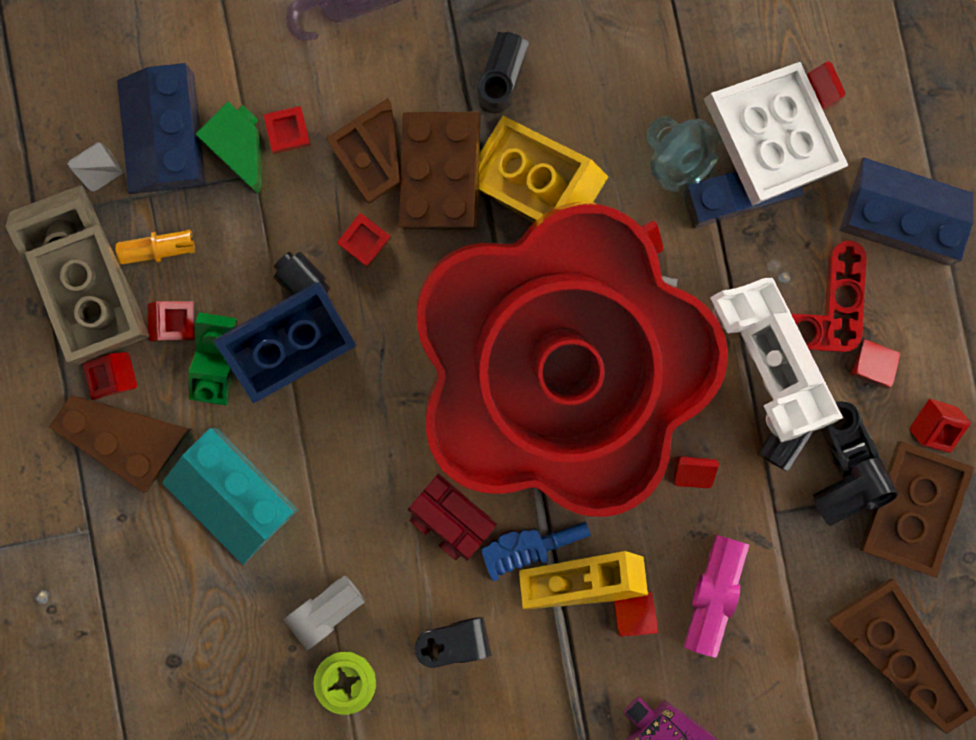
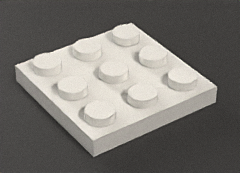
M801 62L713 92L704 98L752 206L836 173L848 166Z

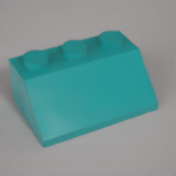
M209 428L181 456L162 482L242 565L298 511L294 504L218 428Z

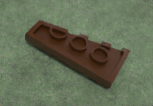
M890 578L826 619L945 734L976 716L975 705L895 579Z

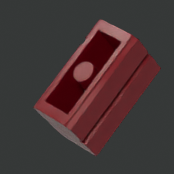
M439 473L407 509L413 514L409 521L425 535L433 531L443 541L438 546L454 560H457L460 556L468 560L497 526V523Z

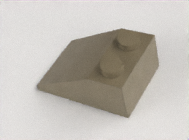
M81 184L9 212L5 228L40 294L25 252L101 224Z
M101 225L92 226L25 252L67 363L80 365L150 337L135 296Z

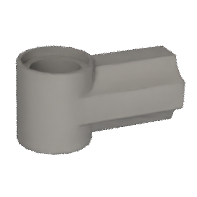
M345 575L326 588L314 600L310 598L284 618L283 621L307 651L334 630L333 626L362 605L365 600L357 587Z

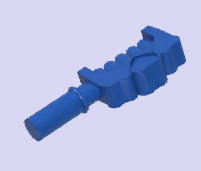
M586 521L555 533L551 532V534L540 537L536 528L530 530L522 529L520 533L516 530H510L500 534L498 541L492 540L489 545L483 546L481 552L492 580L496 581L499 580L498 574L504 575L506 571H514V568L521 569L523 564L529 566L532 561L534 563L539 562L540 558L542 563L548 562L546 552L554 549L558 550L559 547L589 537L591 534Z

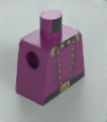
M637 697L623 711V714L637 727L628 736L627 740H718L709 730L666 700L653 711L640 697Z

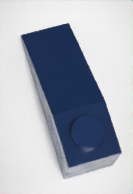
M737 172L688 185L682 192L693 229L804 196L800 186L752 206Z

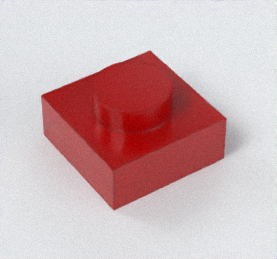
M301 106L263 114L273 154L311 146Z
M359 213L337 241V244L369 268L391 240V236L362 213Z

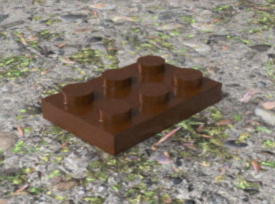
M478 111L403 112L400 228L477 229L481 114Z
M897 441L887 472L899 495L889 504L873 510L860 551L937 578L975 467L911 444Z

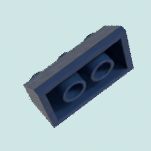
M186 63L146 67L117 80L128 193L131 195L206 186L202 143L196 135L200 130L195 76Z
M863 157L839 231L949 266L962 261L973 226V192Z
M319 281L214 339L215 345L253 404L356 347L348 327Z

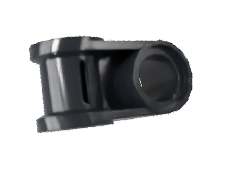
M835 401L837 407L845 412L846 422L839 429L834 428L830 424L821 428V432L828 445L832 462L838 473L844 478L859 463L880 457L858 409L849 402Z
M484 617L466 619L451 623L448 626L422 632L415 643V654L418 661L426 667L437 668L492 656ZM434 638L436 644H443L444 648L438 650V657L431 658L428 652L422 653L421 648L427 646V639Z

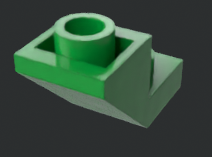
M198 313L195 321L196 352L188 371L189 400L227 406L233 371L215 345L214 339L236 328L237 318Z

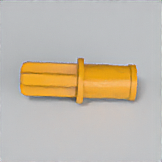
M186 229V231L162 235L152 232L151 237L118 242L115 247L117 259L120 264L155 259L158 263L164 257L187 253L193 254L195 253L194 240H191L193 237L191 229Z

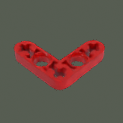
M851 240L843 241L833 247L829 253L825 316L791 313L796 325L804 321L810 323L814 328L815 335L813 340L806 343L809 351L843 353L857 348L861 342L863 335L867 256L863 246L858 242ZM846 249H850V255L857 259L855 263L849 265L848 276L856 275V281L852 279L836 280V274L839 276L845 274V262L838 261V255L845 253ZM847 286L855 293V301L851 307H841L836 302L835 293L839 287ZM834 313L841 315L854 313V319L849 318L845 322V330L852 333V339L846 340L844 346L841 345L839 338H834V331L840 330L842 327V318L834 319Z

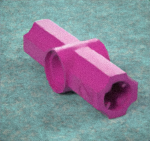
M715 535L705 573L700 575L692 600L694 611L683 645L684 648L717 658L727 620L733 616L740 595V584L738 582L749 544Z

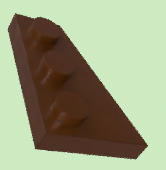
M74 395L68 398L49 426V428L144 493L148 492L190 431V428Z

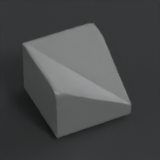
M98 142L67 163L77 177L92 192L124 173L111 151Z

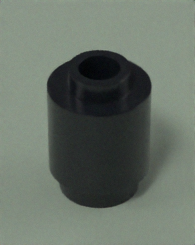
M288 252L274 265L277 272L273 279L290 296L318 281L327 293L330 290V287L325 283L327 278L302 252H298L295 255Z

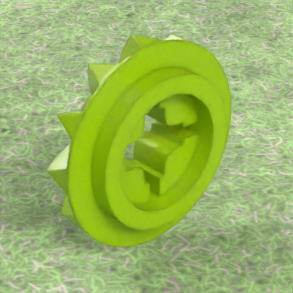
M351 651L334 653L321 662L314 676V691L317 699L322 706L335 714L349 715L359 712L369 704L376 689L375 671L366 658ZM339 667H341L342 672H345L347 677L360 676L351 685L352 698L349 697L344 688L330 689L340 679Z

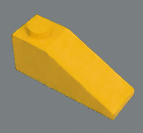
M627 551L519 570L522 606L526 610L610 602L648 595L644 557Z

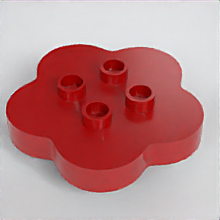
M577 202L557 207L536 220L520 240L514 244L478 243L454 250L438 261L429 271L418 294L416 306L418 334L427 357L437 370L425 407L428 445L440 468L455 482L474 491L504 494L526 488H538L561 507L580 515L608 517L627 512L641 504L657 488L669 462L671 438L674 429L693 418L710 403L718 392L726 373L728 362L727 342L722 327L715 315L703 302L693 295L664 282L656 250L646 232L637 222L625 213L599 203Z

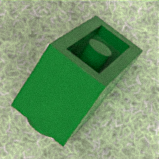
M227 101L196 135L249 187L258 193L262 189V136L254 125L259 120L244 105L236 109Z

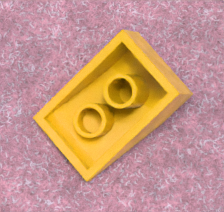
M505 116L501 117L480 152L479 191L532 223L544 214L562 205L577 202H594L608 179V176L591 159Z

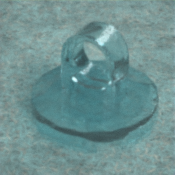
M668 116L657 118L650 124L646 134L647 142L655 150L650 162L651 174L664 189L672 192L679 191L677 186H681L684 183L688 185L698 183L711 171L719 158V155L715 152L717 143L722 144V138L718 130L708 121L700 118L687 120L681 124ZM667 128H673L659 143V136L662 131Z

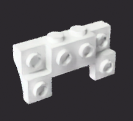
M763 278L742 287L723 290L710 297L715 307L713 314L721 327L726 329L727 333H741L746 343L747 352L754 360L763 378L764 386L774 400L764 405L768 414L766 421L771 432L775 436H779L781 442L796 439L810 431L824 428L843 418L773 278Z

